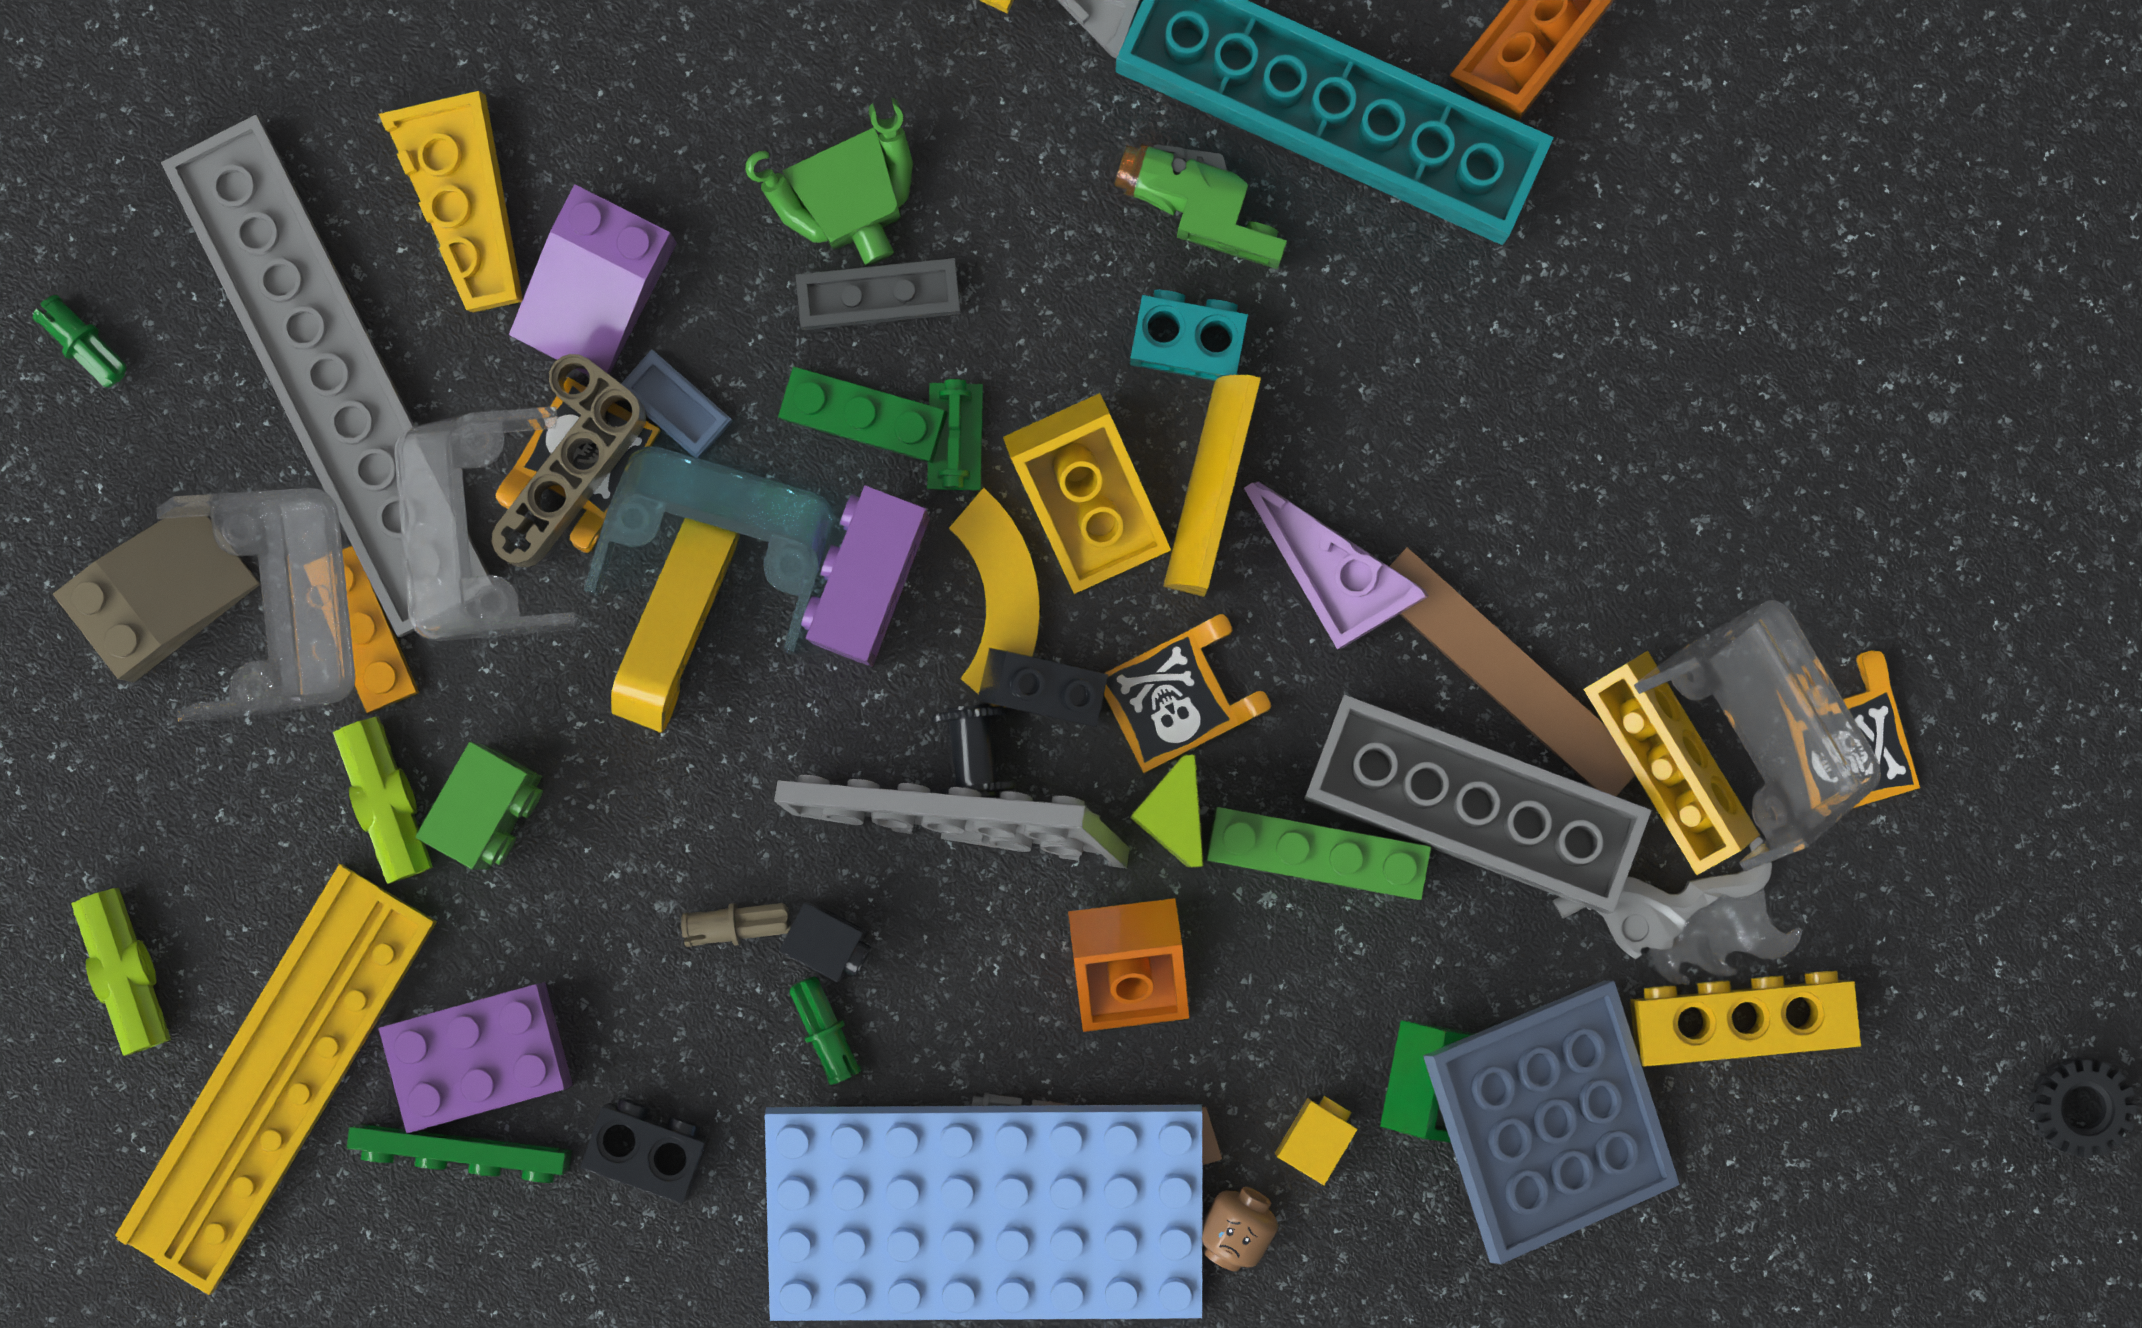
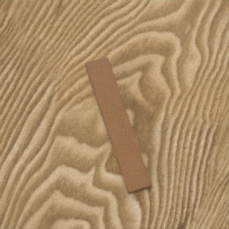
M1406 547L1390 567L1425 589L1429 597L1399 615L1591 788L1616 797L1635 776V773L1606 725Z

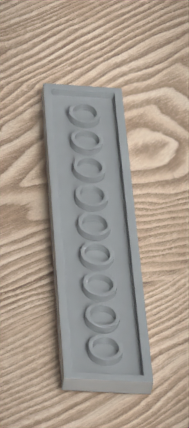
M254 115L162 161L161 164L396 635L402 638L497 590L261 118Z

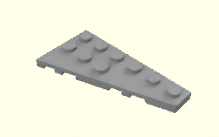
M799 775L797 782L780 780L777 782L774 802L794 816L851 825H862L865 816L872 817L871 821L873 823L891 828L894 832L912 834L914 824L922 825L926 829L941 832V839L1019 852H1029L1032 848V843L1040 844L1041 850L1059 855V858L1079 861L1083 851L1098 853L1109 860L1108 866L1127 869L1130 848L1100 820L1099 815L1092 813L1084 806V801L1074 797L1053 796L1051 803L1033 802V798L1029 795L1006 791L1000 793V799L981 797V793L961 787L949 788L948 794L930 793V789L925 786L912 783H900L897 790L880 789V785L875 782L862 779H849L847 786L829 785V780L813 775Z

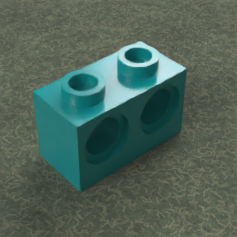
M1154 290L1153 297L1142 295L1130 365L1213 381L1222 376L1237 375L1248 314L1237 312V304L1215 299H1208L1206 307L1185 303L1186 296L1184 294L1168 290ZM1166 317L1173 320L1179 331L1176 338L1166 343L1155 341L1148 332V326L1154 319ZM1210 327H1220L1229 334L1231 344L1222 352H1211L1203 346L1200 339L1201 334Z

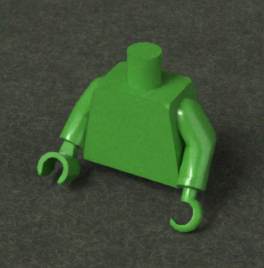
M891 98L895 110L891 118L884 120L878 118L872 103L869 107V116L873 128L782 170L783 174H775L772 169L754 172V166L759 160L770 157L767 151L753 153L748 158L745 167L747 176L751 180L763 182L761 185L762 192L786 226L813 243L828 241L833 249L841 248L854 241L865 266L881 262L894 254L883 227L901 218L898 207L908 200L910 194L913 160L905 131L901 128L903 113L898 100L895 98Z

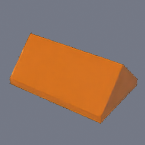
M1509 0L1450 76L1457 84L1489 109L1519 121L1614 0Z

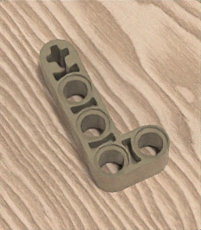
M568 354L554 362L549 372V383L552 391L581 416L502 516L492 532L494 551L501 559L517 567L536 565L545 557L639 436L646 424V411L639 399L600 367L580 354ZM578 368L588 370L590 380L587 388L578 394L566 393L564 380L567 374ZM617 401L629 402L632 407L630 420L620 427L608 425L606 420L608 408ZM585 443L596 444L599 450V458L596 464L586 470L577 469L573 461L576 449ZM561 485L566 493L564 505L558 511L552 513L545 512L540 503L543 492L550 486ZM529 510L534 516L549 523L545 530L536 524L533 525L534 522L525 517ZM517 531L524 534L528 531L525 537L531 543L528 550L524 552L517 548L512 552L515 544L509 538L513 532Z

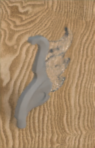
M1757 837L1749 844L1753 858L1751 864L1743 871L1687 881L1685 888L1677 894L1664 892L1635 877L1627 876L1614 913L1606 915L1597 911L1603 916L1616 944L1624 952L1636 959L1642 955L1641 949L1643 947H1649L1650 958L1656 971L1674 984L1689 985L1690 979L1679 972L1680 964L1683 962L1697 964L1704 970L1716 975H1735L1736 970L1724 963L1727 954L1733 951L1749 952L1764 959L1783 957L1796 948L1803 931L1802 928L1796 927L1791 932L1785 934L1777 930L1768 918L1764 886L1771 876L1772 863L1770 854L1760 837ZM1562 897L1553 900L1562 919L1585 908L1583 905Z

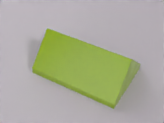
M1195 755L1183 756L1130 817L1186 867L1203 866Z

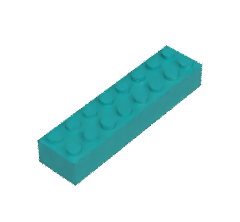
M1143 0L1116 58V73L1500 245H1503L1511 234L1554 138L1248 0Z

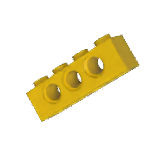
M1648 651L1584 689L1696 875L1740 852L1760 836Z
M1837 971L1805 973V983L1784 985V976L1751 978L1752 988L1731 990L1730 981L1697 983L1698 993L1677 995L1676 986L1644 988L1645 998L1630 999L1634 1043L1642 1066H1655L1861 1047L1855 982L1838 980ZM1801 997L1808 1003L1810 1015L1804 1025L1794 1028L1786 1018V1008L1793 999ZM1748 1002L1756 1011V1022L1749 1031L1740 1033L1732 1023V1013L1739 1004ZM1695 1007L1703 1017V1026L1697 1035L1686 1038L1678 1028V1018L1685 1009Z

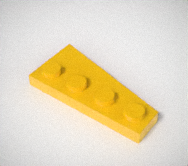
M476 91L380 113L379 116L385 130L390 132L399 152L397 156L405 174L410 177L421 201L419 206L426 221L431 224L440 244L439 250L466 310L478 312L522 302V291L486 95Z

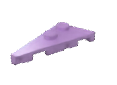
M1252 482L1244 487L1337 649L1344 648L1429 597L1425 589L1261 482Z

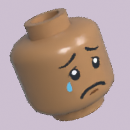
M1243 1187L1241 1192L1229 1190L1220 1192L1215 1197L1202 1220V1243L1204 1244L1202 1252L1217 1265L1230 1271L1238 1272L1241 1267H1254L1262 1259L1278 1231L1276 1217L1269 1210L1271 1201L1260 1192L1249 1187Z

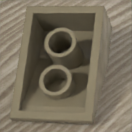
M193 500L94 561L54 592L53 596L116 678L135 682L257 588L260 582L199 503Z

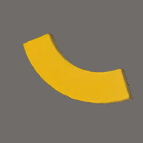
M985 488L979 492L949 527V530L960 539L974 559L985 591L986 619L982 640L969 668L960 678L977 694L980 691L989 648L1033 657L1040 620L1037 578L1030 553L1012 518Z

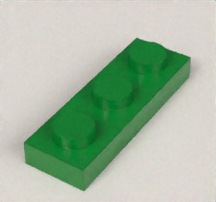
M793 366L778 418L933 464L948 412L930 405Z

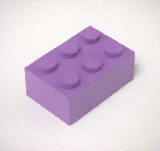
M865 485L860 497L851 494L840 525L844 526V530H847L841 547L831 545L821 570V575L825 576V580H828L821 598L812 595L801 622V626L808 630L806 639L815 646L873 667L929 523L930 517L926 508Z
M545 982L379 1028L406 1133L561 1091L573 1086Z

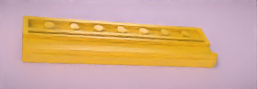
M339 864L115 1234L118 1237L117 1240L125 1245L129 1244L153 1258L156 1264L208 1295L213 1294L437 921L350 870L347 866Z

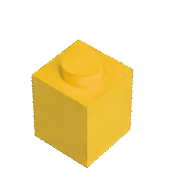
M1326 1096L1322 1098L1320 1104L1307 1098L1277 1148L1276 1156L1322 1185H1325L1358 1130L1347 1122L1352 1112Z

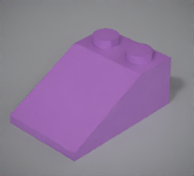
M574 184L548 235L509 336L556 360L568 354H580L588 358L607 374H610L677 244L676 240L669 231ZM576 369L589 376L588 370Z

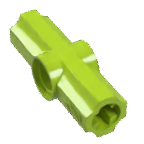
M375 716L334 731L333 734L352 785L349 787V796L353 810L362 829L365 832H369L376 857L387 884L412 877L433 868L425 843L415 838L419 831L414 815L417 813L416 800L405 773L401 768H397L380 718Z
M112 888L97 892L71 903L89 958L86 959V971L89 982L98 1000L106 1004L123 1056L140 1052L171 1040L169 1030L164 1021L163 1012L153 988L156 984V973L152 959L143 942L136 939L120 889Z

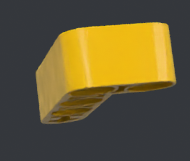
M688 512L617 672L611 692L613 715L661 733L665 731L678 700L681 676L736 550L740 537L739 529L694 512Z

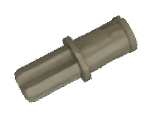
M731 903L728 909L682 913L681 929L686 947L730 941L736 946L741 945L742 939L787 934L791 927V917L788 907L783 903L738 908L736 903Z

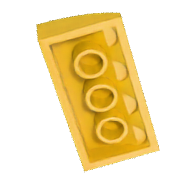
M1228 375L1219 377L1214 382L1163 587L1205 597L1261 380L1260 377Z

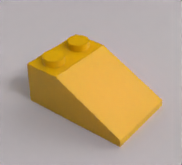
M1101 393L1003 437L1011 460L1074 594L1171 551Z

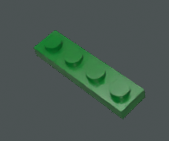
M362 1123L349 1127L346 1148L361 1150V1160L370 1162L393 1163L394 1155L415 1157L414 1166L446 1170L448 1161L469 1164L468 1173L476 1175L500 1176L501 1168L522 1170L521 1179L541 1183H554L555 1174L563 1175L570 1171L572 1149L418 1130L406 1133V1130L402 1128Z

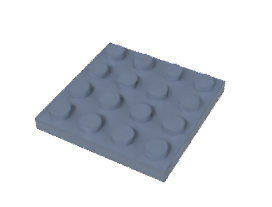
M1601 981L1423 1055L1490 1263L1503 1264L1680 1185L1615 981Z

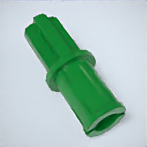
M52 295L40 304L47 311L45 314L36 308L33 313V320L40 324L63 346L62 352L66 358H75L104 387L110 388L124 378L127 369L126 363L98 337V328L93 324L86 325L58 295Z
M809 977L795 983L790 988V995L808 1032L804 1039L806 1043H812L826 1073L829 1085L842 1082L852 1077L851 1074L856 1075L861 1072V1068L857 1064L841 1029L845 1026L843 1020L837 1021L819 980L816 977Z

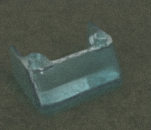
M657 446L643 447L634 452L625 466L607 510L584 591L589 595L600 598L615 544L628 547H640L648 544L658 534L665 512L769 542L764 558V573L767 580L777 590L798 596L784 645V652L795 655L803 628L801 622L812 597L833 526V512L826 499L814 492Z

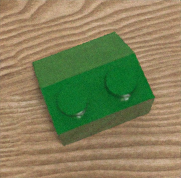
M1401 1020L1380 1127L1422 1139L1451 1143L1423 1055L1474 1035V1033Z

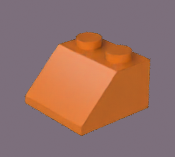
M1175 898L1068 911L1083 1032L1189 1019L1183 948Z

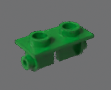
M948 379L945 380V383H930L929 405L943 409L948 414L933 464L928 462L927 490L981 491L983 384H966V380Z

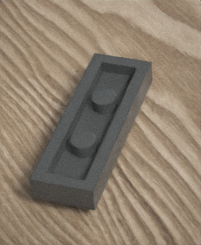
M955 258L795 274L802 330L961 314Z

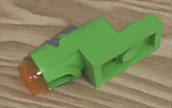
M1141 144L1140 148L1126 146L1114 186L1126 189L1125 195L1144 200L1173 216L1175 211L1182 212L1183 215L1178 227L1177 238L1278 269L1287 241L1277 238L1278 230L1262 223L1249 221L1246 228L1236 225L1247 193L1248 184L1235 173L1227 171L1222 154L1165 145L1150 147Z

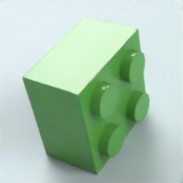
M469 742L415 838L472 870H490L494 863L501 865L516 841V837L510 833L520 816L528 818L542 796L543 790L537 788L542 776L488 745Z

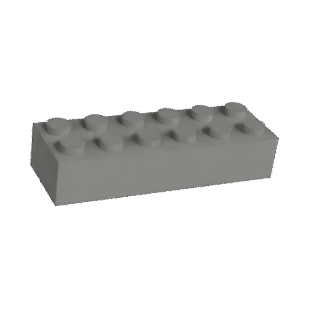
M1343 695L1304 799L1310 803L1421 845L1430 846L1437 851L1606 915L1615 911L1652 811L1347 695Z

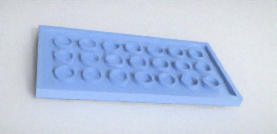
M1202 1105L766 1108L765 1142L770 1321L1202 1318Z

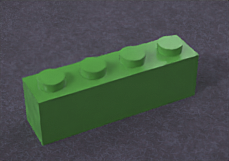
M1216 807L1205 861L1422 900L1431 847Z

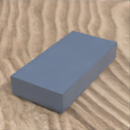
M652 349L621 383L644 405L646 416L697 460L705 454L733 422L727 414Z

